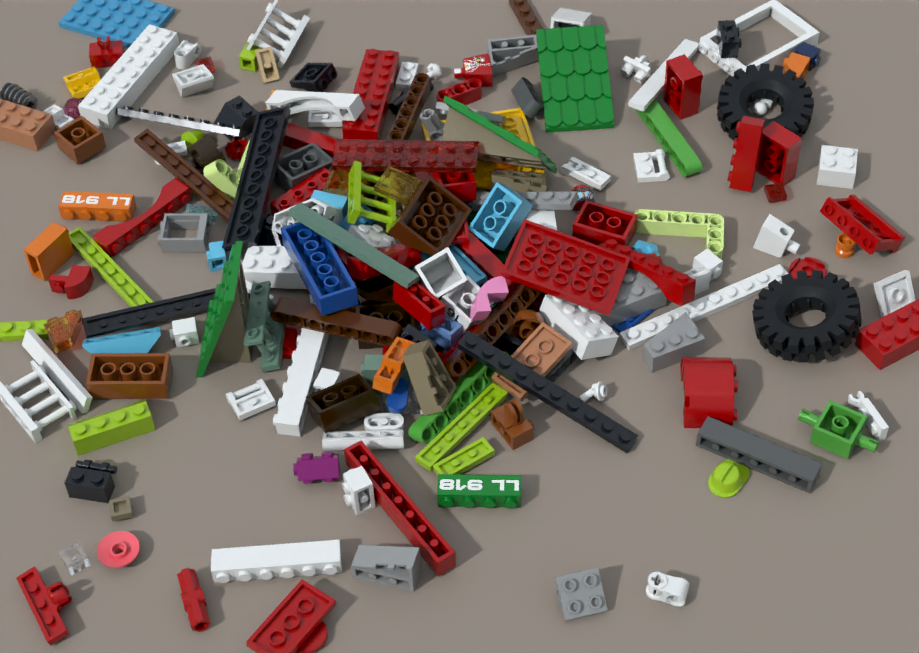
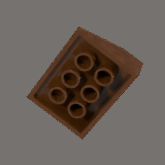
M428 176L418 186L388 233L403 245L435 255L450 246L472 209L432 177Z

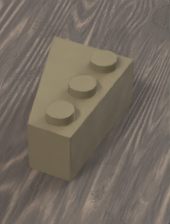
M492 169L490 192L496 182L507 185L516 192H546L545 173Z
M430 340L411 344L402 357L423 416L443 412L457 386Z

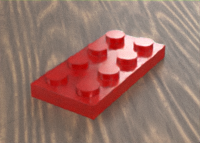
M301 579L246 641L247 647L256 653H295L337 605L336 600Z

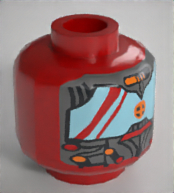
M577 185L571 191H577L579 196L573 207L576 211L581 210L586 200L595 202L592 189L586 185Z

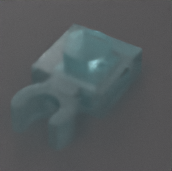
M187 204L185 214H208L210 224H215L217 212L214 210L205 211L204 206Z

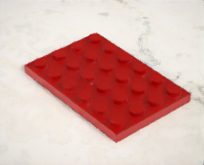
M524 219L500 276L610 316L631 257Z

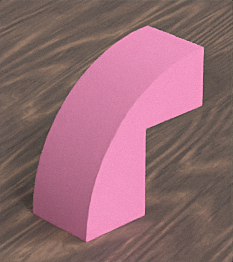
M498 276L492 278L480 288L471 305V321L486 320L491 312L490 303L504 301L509 293L505 277Z

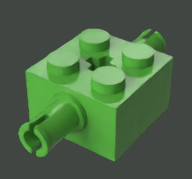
M829 400L820 415L809 412L804 408L799 414V421L814 426L810 443L846 459L849 458L854 447L860 446L875 453L879 445L878 440L863 435L868 416Z

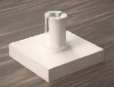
M908 270L900 271L873 283L881 318L916 300Z

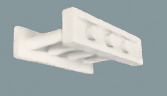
M274 0L273 4L269 2L265 10L267 14L256 33H251L249 36L247 50L250 51L253 44L262 49L272 47L257 38L259 34L264 35L285 49L284 51H279L272 47L274 56L279 60L276 66L282 69L310 18L304 15L302 20H296L275 8L278 0ZM273 13L292 24L296 30L288 29L269 18V16ZM265 23L286 34L290 41H285L263 28Z
M32 360L30 363L33 372L10 385L6 384L4 386L0 381V400L32 440L38 443L43 440L40 434L43 427L65 414H68L75 421L77 419L75 414L77 408L73 401H68L48 378L42 365L38 366ZM36 378L42 382V384L20 397L12 396V392ZM46 390L52 394V396L29 409L22 408L23 403ZM58 402L62 406L43 419L33 422V415L53 403Z

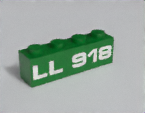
M438 474V507L521 508V475Z

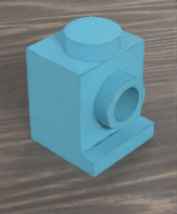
M223 241L209 243L210 250L206 251L210 272L223 270L225 261H227L225 249L222 248Z

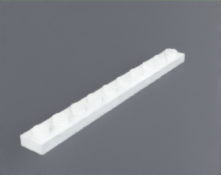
M778 264L619 333V338L628 350H632L648 342L685 312L693 322L699 321L758 295L763 288L769 290L768 284L775 279L782 284L781 276L788 274V272Z

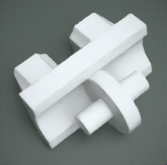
M642 55L640 58L635 57V59L628 56L624 57V65L621 69L622 75L630 77L634 72L636 73L634 80L640 84L652 76L650 74L651 64L648 63L647 56Z

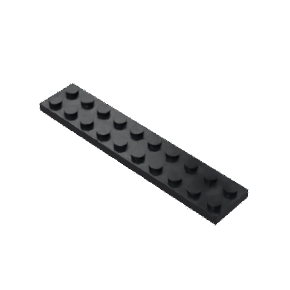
M288 106L257 112L222 245L225 252L231 251L232 244H235L236 241H243L242 249L258 246L291 110Z

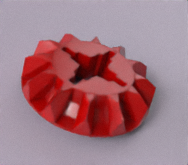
M241 138L238 140L233 139L232 142H227V147H225L227 156L236 160L242 159L249 142L247 138L243 140Z

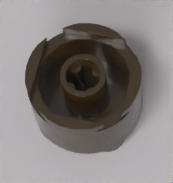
M209 135L186 148L192 157L190 160L195 168L199 167L202 175L204 174V167L215 160L221 159L226 163L222 151H218L216 148L218 147L217 143Z

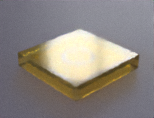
M388 166L376 183L374 191L406 205L422 180Z

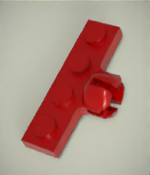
M35 566L16 577L47 643L51 646L69 635L70 633L60 615V610L72 602V596H68L70 592L61 581L46 587Z

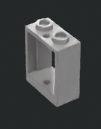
M164 214V220L160 222L161 234H158V245H161L162 252H206L210 231L208 214ZM171 229H198L197 237L170 238Z

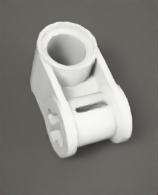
M183 40L174 51L176 67L182 70L189 68L194 60L199 57L201 45Z
M653 572L648 577L646 595L652 600L669 603L677 607L683 606L689 590V582L680 577Z

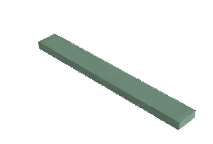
M299 203L289 209V216L406 289L419 281L420 275L303 203Z

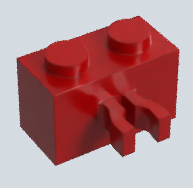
M107 36L106 42H102L101 37H97L96 43H89V58L91 66L95 68L112 67L125 53L123 41H111L110 36Z

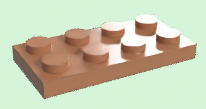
M542 322L511 357L545 377L573 347V343ZM496 372L491 377L493 382L521 402L530 394Z

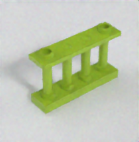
M354 161L348 178L347 223L355 224L357 218L365 217L386 223V233H388L398 218L396 216V188L398 185L396 172L392 171L389 179L364 173L361 170V162ZM361 180L386 186V191L363 185ZM361 192L386 198V203L363 197ZM361 204L385 210L386 215L364 210Z

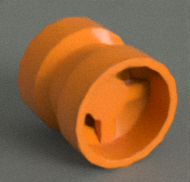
M845 233L839 234L835 254L840 258H850L854 252L855 242Z

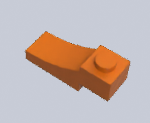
M396 337L382 358V365L374 375L373 389L392 394L405 367L402 356L409 345L415 344V342Z

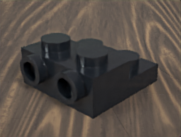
M307 63L289 83L292 88H305L308 92H323V90L327 89L328 84L336 79L337 72L333 63Z

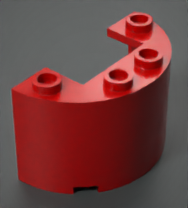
M682 357L680 373L684 387V428H701L708 416L733 426V421H737V409H734V392H738V381L734 380L737 368L736 365H733L731 358Z

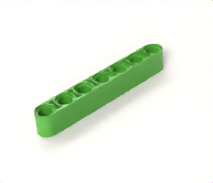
M656 99L644 112L635 109L683 177L702 172L700 159Z
M477 361L465 375L455 382L457 389L444 411L425 416L422 414L410 426L408 431L409 438L413 441L429 444L493 382L491 377L495 371Z

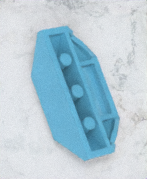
M161 326L83 339L82 346L91 354L148 353L161 336Z

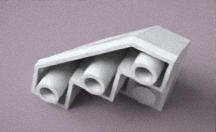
M315 198L301 202L337 225L344 219L342 210L327 202ZM292 207L274 214L272 230L281 234V227L299 222L288 215L289 209Z

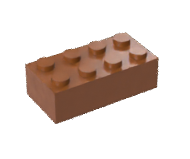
M92 353L86 379L87 390L93 397L92 399H168L173 372L170 353Z

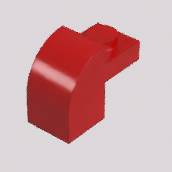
M72 265L68 276L50 274L48 281L52 292L66 293L67 299H77L84 296L90 290L94 277L91 267Z

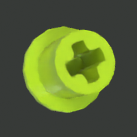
M198 129L192 132L186 131L182 134L181 141H185L186 147L205 137V135Z

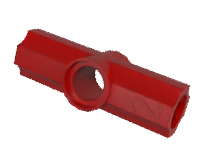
M182 569L177 574L182 591V601L185 611L188 612L191 628L193 631H205L211 624L205 607L207 604L202 587L200 588L195 569Z

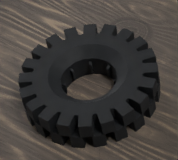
M764 63L760 64L759 71L755 64L746 66V72L742 68L734 71V76L729 75L725 84H722L719 92L717 117L718 121H721V128L724 132L729 131L728 137L734 141L739 135L736 132L738 121L741 122L743 116L758 118L748 110V104L757 99H769L781 107V114L775 118L764 119V128L775 121L799 137H802V134H805L809 128L814 107V98H811L812 91L810 87H805L806 81L802 77L795 80L796 73L790 69L785 74H782L784 67L775 65L773 71H770L769 64Z
M806 270L797 271V279H793L790 273L781 276L782 284L776 279L768 284L769 290L763 288L758 294L759 299L754 301L752 313L757 339L760 340L762 347L765 350L769 348V353L775 357L782 353L783 360L792 362L796 354H798L799 362H809L810 354L814 355L815 361L825 360L824 351H827L832 357L841 353L840 346L845 349L852 344V338H857L860 332L859 327H861L862 319L857 292L853 286L850 287L849 282L844 278L838 281V276L830 272L825 278H823V271L813 270L811 277H807ZM804 309L820 310L826 316L821 323L811 327H797L789 323V318L794 313Z

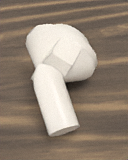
M433 63L428 65V73L425 74L429 75V79L436 80L441 77L442 71L439 65Z
M599 381L592 384V388L580 395L579 398L586 402L595 396L599 401H603L607 396V386Z

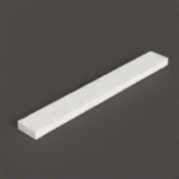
M684 39L629 100L628 106L644 112L664 89L666 61L683 54L690 60L698 51L700 43Z

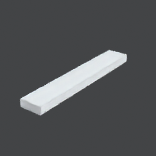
M27 329L22 346L39 365L44 367L47 375L68 399L73 401L76 408L82 414L88 413L93 397L34 330Z

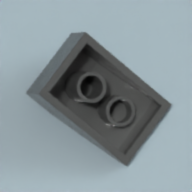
M313 142L279 157L274 181L287 192L321 169H329L335 164V161Z

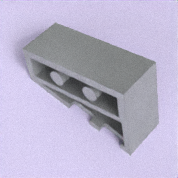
M685 312L644 344L643 361L651 373L680 363L682 357H695L703 354L705 338Z

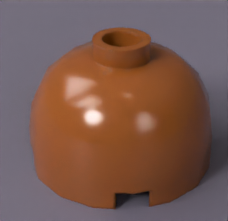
M531 309L519 311L514 322L508 328V334L525 341L542 322L545 323L544 318L538 312Z

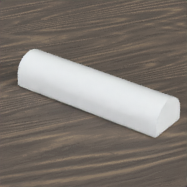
M404 430L323 432L322 448L323 451H344V449L362 440L369 450L404 449Z

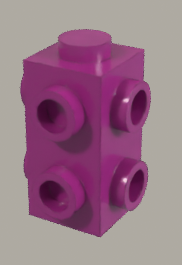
M334 452L321 453L322 456H313V453L301 454V457L297 458V463H293L294 476L298 475V481H303L304 484L315 483V480L324 479V482L336 481V478L340 477L339 454L334 455Z

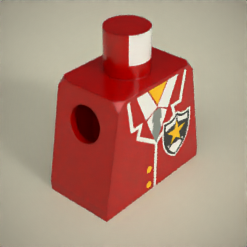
M488 53L464 58L462 60L463 68L454 69V79L464 78L466 81L477 78L481 80L482 87H493V74Z

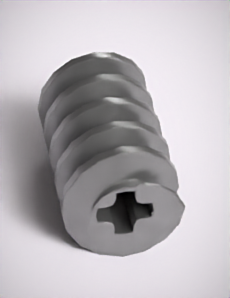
M6 83L1 88V99L35 109L38 102L37 98L22 87H19L17 84Z

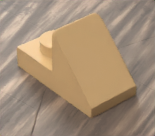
M272 47L255 50L259 65L258 71L263 83L279 80L280 77Z

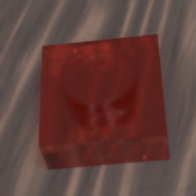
M211 56L195 60L196 66L204 64L210 72H215Z
M782 183L765 185L764 192L769 203L787 200V194Z

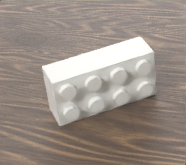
M252 246L247 249L242 262L245 281L247 280L252 284L270 281L271 288L307 289L284 246Z
M550 294L544 296L538 313L551 328L573 343L571 349L581 360L612 354L619 336L594 310Z

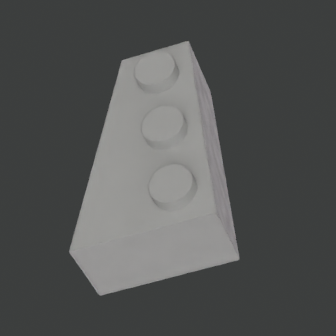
M536 34L487 39V53L489 54L493 77L537 61Z
M359 545L351 564L352 577L414 592L421 573L419 547Z

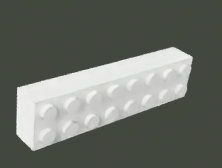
M149 24L78 105L80 116L86 118L93 125L111 130L122 117L116 115V108L123 109V106L131 107L174 56L175 49L180 45L177 32Z

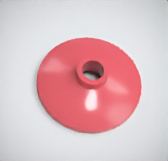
M112 532L100 541L97 547V556L100 562L107 567H125L137 558L140 544L136 536L130 532Z

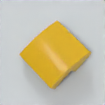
M91 67L64 76L63 80L73 99L77 100L86 97L101 78L96 68Z

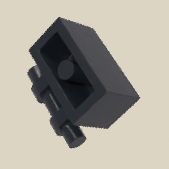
M86 459L84 461L77 460L75 467L71 466L64 483L69 497L109 503L115 488L111 474L117 473V466H111L110 463L102 462V464L93 463L92 460Z

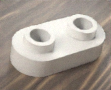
M373 413L365 417L364 428L366 431L402 430L404 428V418L401 414Z

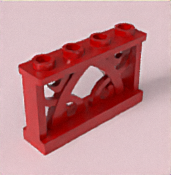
M854 194L849 195L848 198L833 199L827 197L820 209L821 214L869 255L874 254V252L888 250L892 253L897 252L905 239V236Z

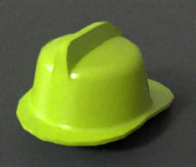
M729 459L722 461L711 473L708 479V487L716 496L722 498L734 496L750 476L749 469Z

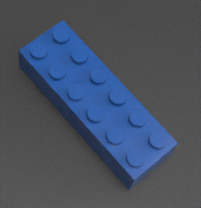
M300 222L281 227L283 245L320 314L324 316L358 305L357 287L331 242Z

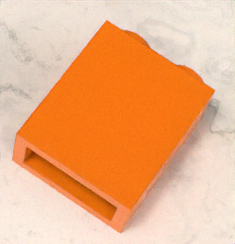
M55 222L51 223L23 249L31 275L43 281L49 279L50 274H54L74 255L68 229Z

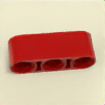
M473 78L442 89L436 94L437 101L444 103V96H447L464 105L476 102L482 98V82L477 78Z

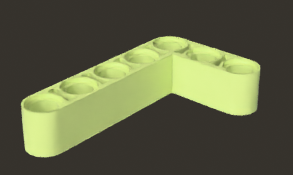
M249 142L237 172L221 159L208 164L203 170L205 177L233 201L235 200Z
M639 209L634 212V214L638 215L637 233L706 238L705 250L708 249L722 260L724 218L721 215Z

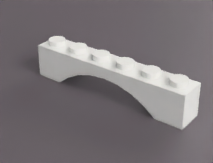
M275 90L265 102L269 110L288 106L291 110L290 115L302 111L323 110L335 114L340 120L355 121L365 109L359 94Z

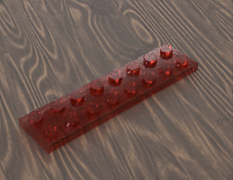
M337 139L332 170L350 171L354 161L361 162V170L476 173L480 145L479 141Z

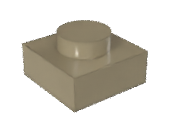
M130 496L109 500L112 522L133 517Z

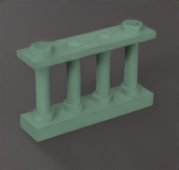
M270 281L252 284L243 344L245 347L256 345L262 353L260 362L262 372L281 369L286 324L278 323L270 316L274 307L273 302L269 298Z

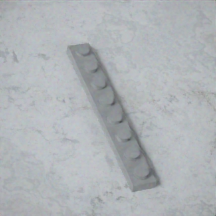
M577 191L517 192L533 204L531 210H572L579 198ZM476 192V200L463 203L472 210H480L490 192Z

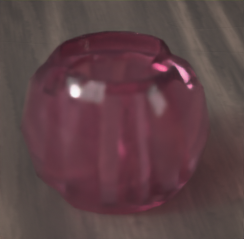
M78 98L67 100L64 105L66 115L73 119L81 117L78 105L82 100Z

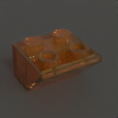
M81 310L68 311L65 313V316L61 318L53 317L47 320L46 324H43L55 354L74 346L83 326Z

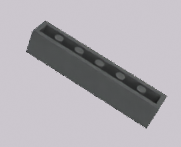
M709 416L697 435L696 446L805 492L811 493L819 478L822 463Z

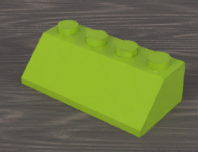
M145 399L67 424L78 456L155 431L153 419Z

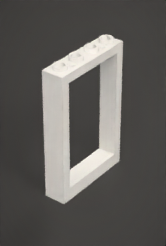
M771 0L735 19L736 27H739L740 32L771 16L799 37L749 64H755L758 71L760 70L761 63L769 64L770 71L774 69L775 65H782L784 59L788 58L791 52H795L802 42L812 46L818 45L820 32L777 0ZM717 29L700 37L699 51L731 76H734V71L740 68L746 72V66L736 58L720 57L716 37Z

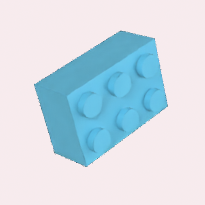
M496 182L468 229L493 249L504 252L533 207V204L509 186Z

